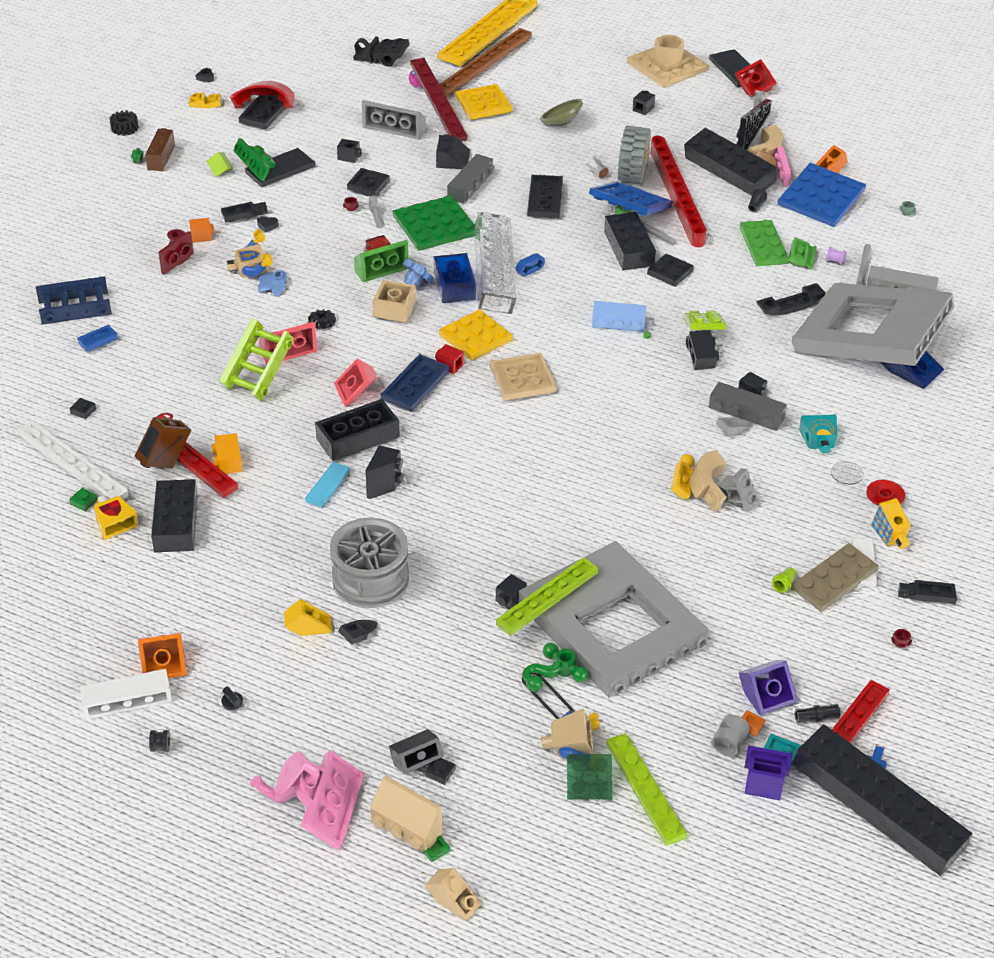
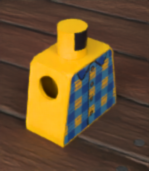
M896 498L879 503L871 527L886 546L897 544L900 549L906 548L910 544L906 537L910 529V523L899 501Z

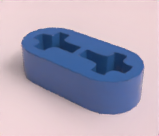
M538 253L532 254L520 260L515 270L525 277L540 270L545 264V258Z

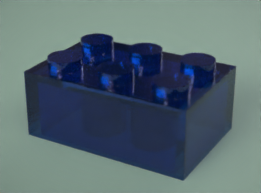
M467 253L434 256V275L442 303L476 300V282Z

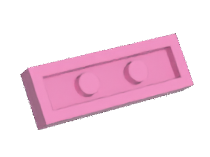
M777 147L774 159L776 160V170L779 171V180L782 181L783 186H789L791 171L784 147Z

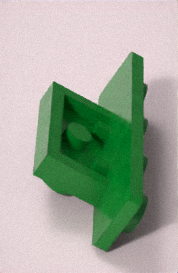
M238 138L234 146V153L261 181H265L269 169L274 168L276 163L261 146H250L242 138Z

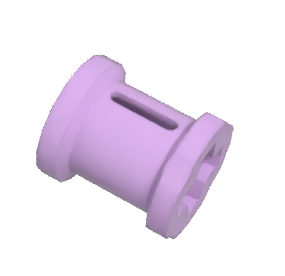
M829 247L826 261L829 262L831 260L843 265L847 251L843 250L842 252Z

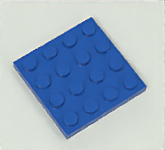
M809 163L778 199L777 205L835 227L865 191L866 184Z
M618 181L592 187L589 191V194L593 195L594 199L607 200L611 205H621L623 209L628 211L635 210L637 214L642 216L671 208L674 202Z

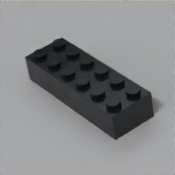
M706 127L684 144L686 159L751 196L753 191L757 189L766 190L776 181V166Z

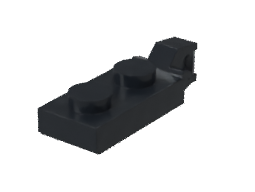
M251 201L221 208V214L225 223L268 213L266 202L253 204Z
M914 580V582L909 584L899 583L898 597L949 604H955L957 600L956 588L953 583Z

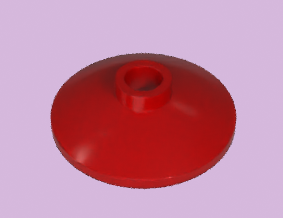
M890 480L873 481L866 490L868 499L877 506H879V503L896 498L901 505L905 500L904 489L896 482Z

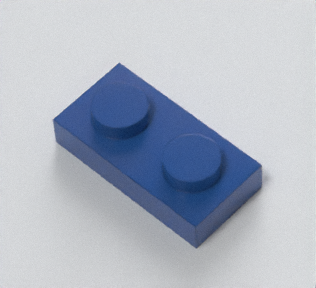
M106 325L78 337L77 340L78 344L86 352H89L117 340L118 335L110 325Z

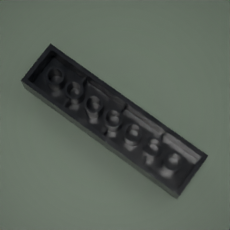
M825 724L796 751L792 764L794 767L940 877L967 848L973 835L971 831Z

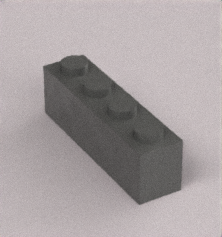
M475 154L447 185V196L452 195L457 202L465 204L483 182H486L487 178L493 174V158Z
M722 382L717 383L710 394L709 400L710 409L775 431L778 430L783 422L787 407L785 403Z

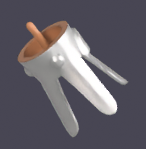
M594 156L593 160L597 167L587 163V166L592 169L588 171L595 173L599 178L606 177L609 169L603 165L600 159L598 160Z

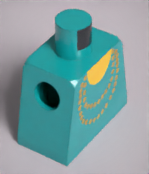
M836 414L801 416L799 431L808 448L819 449L821 453H828L831 448L835 447L837 439Z

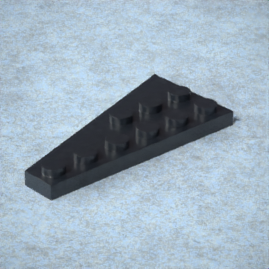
M765 99L741 117L740 128L736 135V138H738L736 145L748 150L771 112L772 100Z

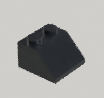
M448 134L439 135L436 149V168L463 169L469 162L470 149L456 136Z
M378 446L365 470L368 499L395 491L398 484L402 483L404 473L401 472L403 465L401 450Z

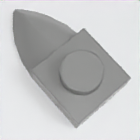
M718 418L716 425L722 429V432L728 435L740 434L742 429L748 428L752 424L750 421L739 418Z

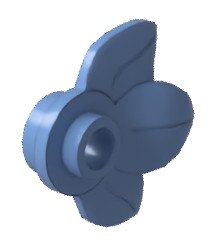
M277 270L273 273L262 274L258 278L260 281L258 285L259 293L272 290L275 296L280 295L286 288L287 273L283 270Z

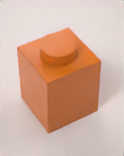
M209 217L189 220L192 243L212 241L211 234H214V226L210 224Z

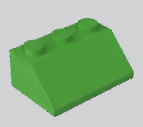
M404 240L360 253L354 257L355 273L362 282L406 270L407 268L403 263L408 258V241Z

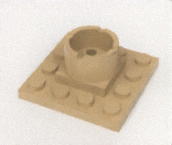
M670 34L657 37L653 48L627 57L629 65L663 88L709 69L707 63L684 49V40L682 38L680 39V37Z

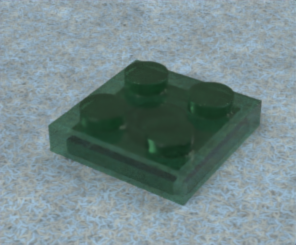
M612 754L566 755L567 800L613 799Z

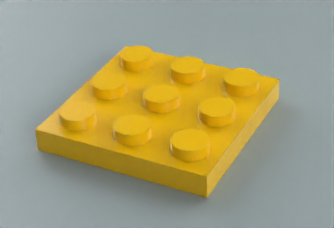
M498 84L455 91L456 99L470 120L512 112V105Z
M480 309L439 329V335L455 348L464 351V355L471 361L513 340V334Z

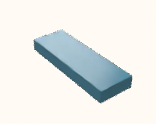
M332 462L305 497L306 502L323 508L350 473V467Z

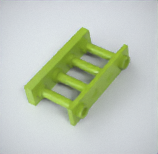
M251 318L219 382L232 390L235 384L252 390V395L262 402L288 349L291 348L294 338L287 331H284L281 337L264 331L261 323ZM259 337L278 343L273 353L255 346ZM250 353L270 359L266 368L264 369L247 362ZM242 369H247L261 375L257 385L238 378Z

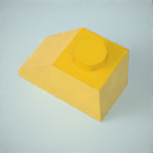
M299 599L284 612L285 628L300 636L327 634L333 631L331 615L302 599Z

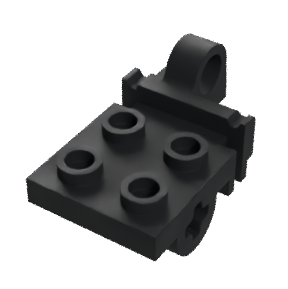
M375 36L372 42L369 43L366 39L359 38L354 45L355 55L353 59L369 60L370 64L373 62L377 63L378 59H380L384 66L391 67L397 59L402 57L410 45L409 39H383L380 42L379 37ZM359 43H363L365 48H362Z

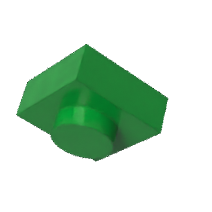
M81 488L69 499L70 505L83 511H87L98 500L96 494L84 488Z

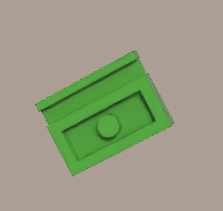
M794 237L788 261L801 267L807 266L811 270L817 246H810V243Z

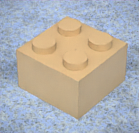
M383 280L373 299V317L407 323L416 304V285Z

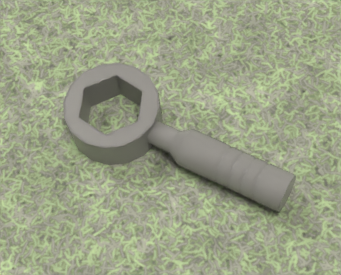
M376 195L369 196L370 211L373 212L376 227L381 228L383 225L378 212Z

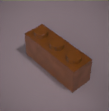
M166 128L157 129L145 154L147 170L163 172L175 147L173 130Z

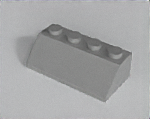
M362 100L363 128L418 140L425 133L426 117L421 112Z

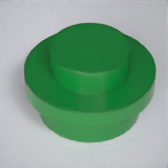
M138 147L131 154L133 163H140L144 155V151Z

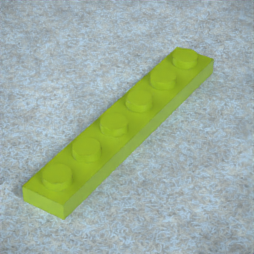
M585 557L581 558L496 619V626L509 636H512L598 574V567Z
M627 733L606 739L607 748L665 846L686 839L687 833Z

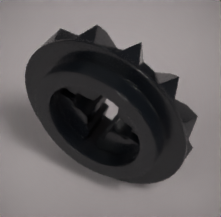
M324 308L320 311L316 309V312H311L310 316H308V323L314 322L316 329L330 328L336 322L335 313H331L330 310L325 311Z

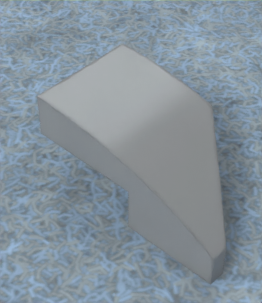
M756 90L753 108L764 101L765 92Z

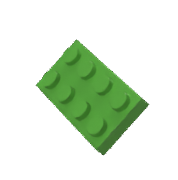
M772 220L740 222L739 228L756 267L788 264V255Z

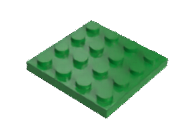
M452 195L393 210V217L418 251L478 235V228Z

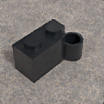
M710 330L689 331V336H686V348L690 352L694 370L714 369L716 362L719 361V352L715 350V337H712Z

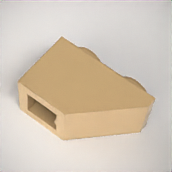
M455 868L438 869L424 885L438 904L464 920H468L482 904Z

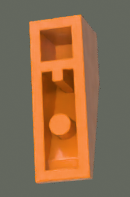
M833 145L815 165L838 173L848 163L846 152Z

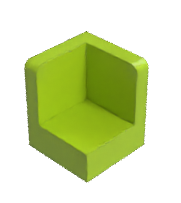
M223 152L216 153L206 161L215 176L221 175L226 170L233 169V166Z

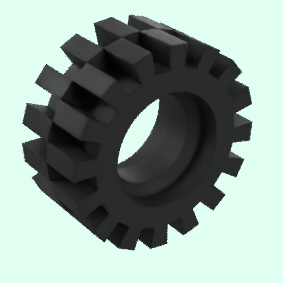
M122 110L120 113L117 111L115 112L116 114L113 113L110 116V127L114 134L125 136V134H134L139 129L137 115L132 111L126 110L123 112Z

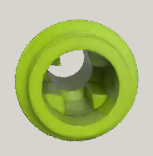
M788 567L775 575L772 579L773 589L778 593L788 592L797 576L796 570Z

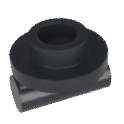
M229 686L222 690L224 695L221 703L225 709L236 710L242 706L243 697L240 693L233 692Z

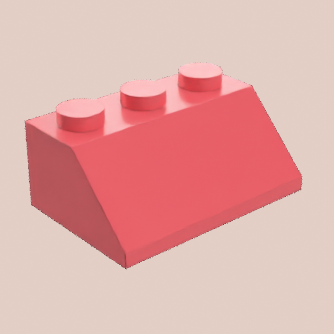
M314 322L272 333L281 337L284 331H287L294 338L293 344L288 349L283 360L317 352ZM260 337L259 348L273 353L278 343ZM263 357L265 363L268 364L270 359Z

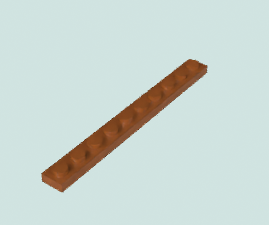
M522 28L517 29L441 82L439 85L445 96L448 97L530 39L532 32Z

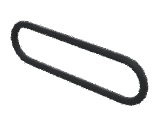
M531 673L539 676L542 679V681L549 687V689L568 707V709L570 711H574L573 708L541 675L537 673ZM522 676V683H523V684L525 685V687L527 688L526 682H525V680L523 679V676ZM530 691L556 719L560 718L535 692Z

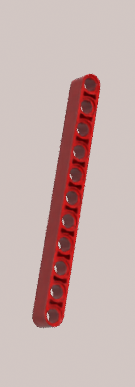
M653 136L651 138L650 154L670 199L674 201L673 206L689 242L694 247H703L706 240V227L665 138Z

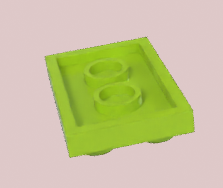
M690 310L689 313H685L684 320L690 330H726V322L720 313H717L715 310H707L706 313Z

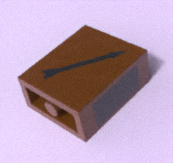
M153 417L134 457L145 468L173 469L192 429L181 420Z

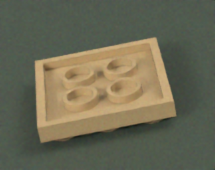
M542 353L490 361V369L504 401L556 392V384Z

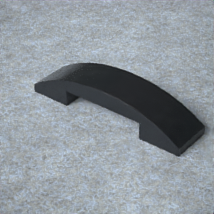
M818 283L802 287V293L778 300L771 296L758 300L756 304L765 314H790L814 304L824 297L826 292Z

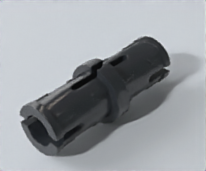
M838 704L829 706L814 705L811 708L795 709V720L797 723L807 721L821 722L824 719L840 718V707H838Z

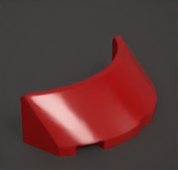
M276 81L256 82L230 96L235 108H243L245 101L251 102L252 95H278V100L284 102L285 108H293L295 99L294 92L288 86Z

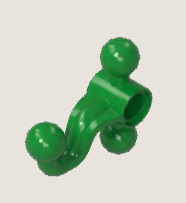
M554 643L545 644L542 651L546 658L555 659V663L549 666L534 663L527 666L522 673L528 690L532 692L540 691L543 682L539 676H531V673H537L547 678H553L558 675L563 677L572 675L573 680L578 683L585 682L589 676L585 667H577L575 665V653L567 648L559 650L558 646Z

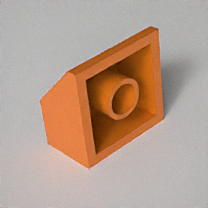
M181 632L138 639L142 674L166 669L168 678L186 675Z

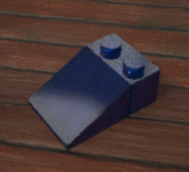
M927 351L924 352L915 366L880 362L890 373L921 389L926 388L944 370Z

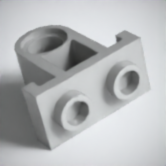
M741 468L734 476H726L717 485L726 496L724 502L742 503V511L748 512L758 502L749 472L745 468Z

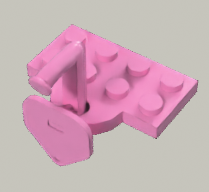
M331 750L325 753L321 766L314 765L301 751H298L285 761L275 789L263 782L261 776H255L250 781V786L256 788L259 792L277 803H284L297 795L299 800L307 807L301 827L337 850L342 847L364 773Z

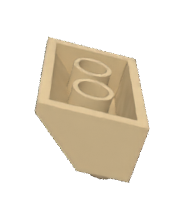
M385 775L370 807L371 822L376 827L387 830L395 838L406 841L416 850L419 849L424 852L427 848L430 849L437 841V837L443 835L441 806Z

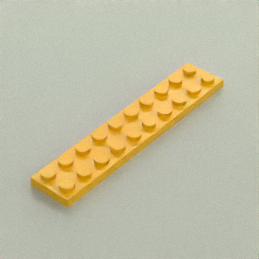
M504 0L439 51L437 58L462 67L537 6L538 1Z

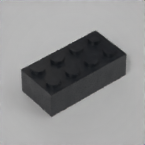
M637 212L605 216L604 233L622 271L652 266L655 263L656 249Z
M383 399L315 422L316 439L332 461L400 437L399 419Z
M196 479L156 481L151 533L154 553L194 551L198 502Z

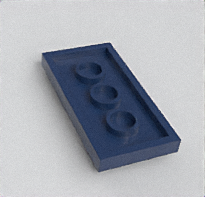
M419 354L381 393V399L412 412L450 372V366Z

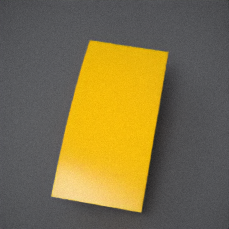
M204 92L194 93L190 96L188 104L195 108L219 107L222 104V96L220 93L210 94L207 97Z

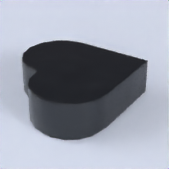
M203 68L195 75L196 80L207 83L214 81V74L210 68Z
M261 216L257 219V226L265 233L277 228L279 225L276 217L268 218Z

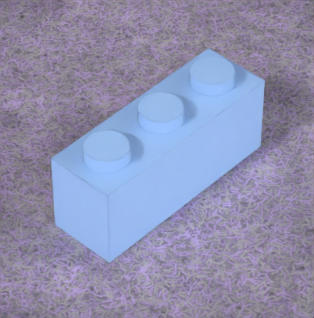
M594 301L592 327L644 332L646 305Z

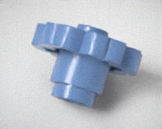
M408 258L403 263L409 270L404 276L406 284L419 286L422 280L429 284L434 280V277L426 271L427 268L422 264H416Z

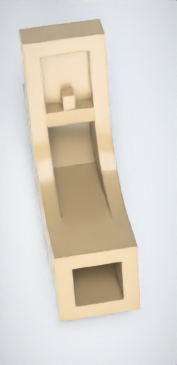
M776 125L762 128L761 142L763 144L750 147L748 151L753 154L767 152L774 157L777 147H782V131Z
M717 450L707 452L701 456L690 476V487L695 498H703L713 512L719 510L726 499L724 493L713 480V478L721 475L727 465V462Z

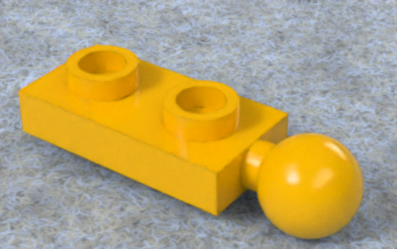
M691 454L681 456L680 462L676 464L671 490L684 500L689 498L691 494L690 476L693 471L691 467L695 463V459Z

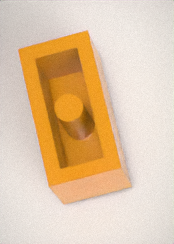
M237 433L214 436L215 444H211L213 455H217L213 456L214 465L219 467L225 474L243 472Z

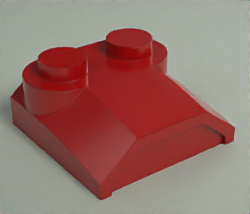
M762 59L735 73L739 84L750 97L755 96L756 90L768 92L776 85V80Z

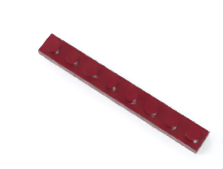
M423 57L410 60V65L447 134L456 136L461 142L467 141L468 136L426 59Z

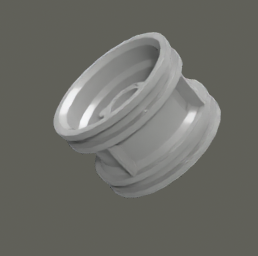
M359 518L342 525L334 533L330 542L331 562L333 564L332 581L336 594L343 601L356 607L378 608L391 604L404 594L409 583L407 563L408 542L404 531L398 525L381 518Z

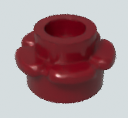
M347 197L344 199L343 207L348 211H354L359 207V204L355 197Z
M897 629L893 633L891 641L897 647L905 648L912 643L911 634L906 629Z

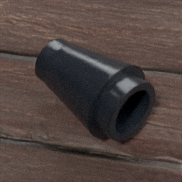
M763 189L753 191L748 205L750 211L756 212L767 201L766 191Z

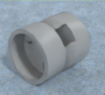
M727 715L712 738V745L715 750L725 756H735L749 734V724L737 715Z

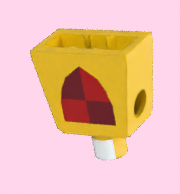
M101 496L98 498L97 504L94 505L95 518L104 540L139 526L136 511L120 496L108 499L107 496Z

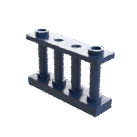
M105 276L36 286L39 304L44 303V308L39 309L42 325L112 315L110 301L103 297V294H108ZM96 296L97 301L86 302V297ZM79 298V303L69 304V299ZM61 301L62 306L51 307V302Z

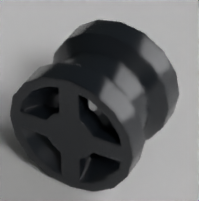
M157 730L150 731V752H156L157 750L169 752L170 730H164L163 732H158Z

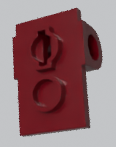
M173 229L167 233L170 242L158 252L161 274L164 275L177 265H181L194 254L190 231L184 232L179 229Z

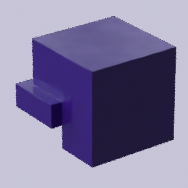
M748 745L744 768L748 769L744 794L780 801L785 776L789 777L792 753Z

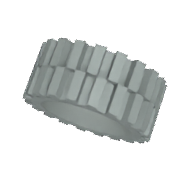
M626 125L620 146L617 172L618 181L643 184L650 152V128Z

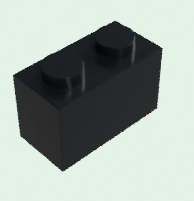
M428 729L389 746L394 766L404 774L444 757L439 737Z

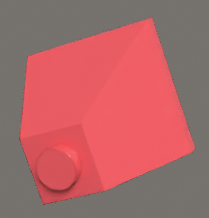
M357 358L335 381L334 385L344 406L348 407L378 377L372 366Z

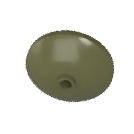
M573 99L563 102L546 111L540 117L542 123L549 125H567L581 110L583 101L582 99Z

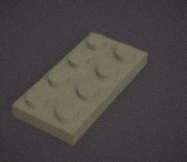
M848 543L794 582L792 590L820 612H823L858 586L861 581L878 571L879 565Z

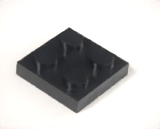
M360 168L347 183V190L369 196H377L390 181V175Z
M665 253L647 269V275L676 287L693 272L694 265Z

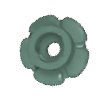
M904 201L900 206V210L904 215H911L916 210L915 204L911 201Z

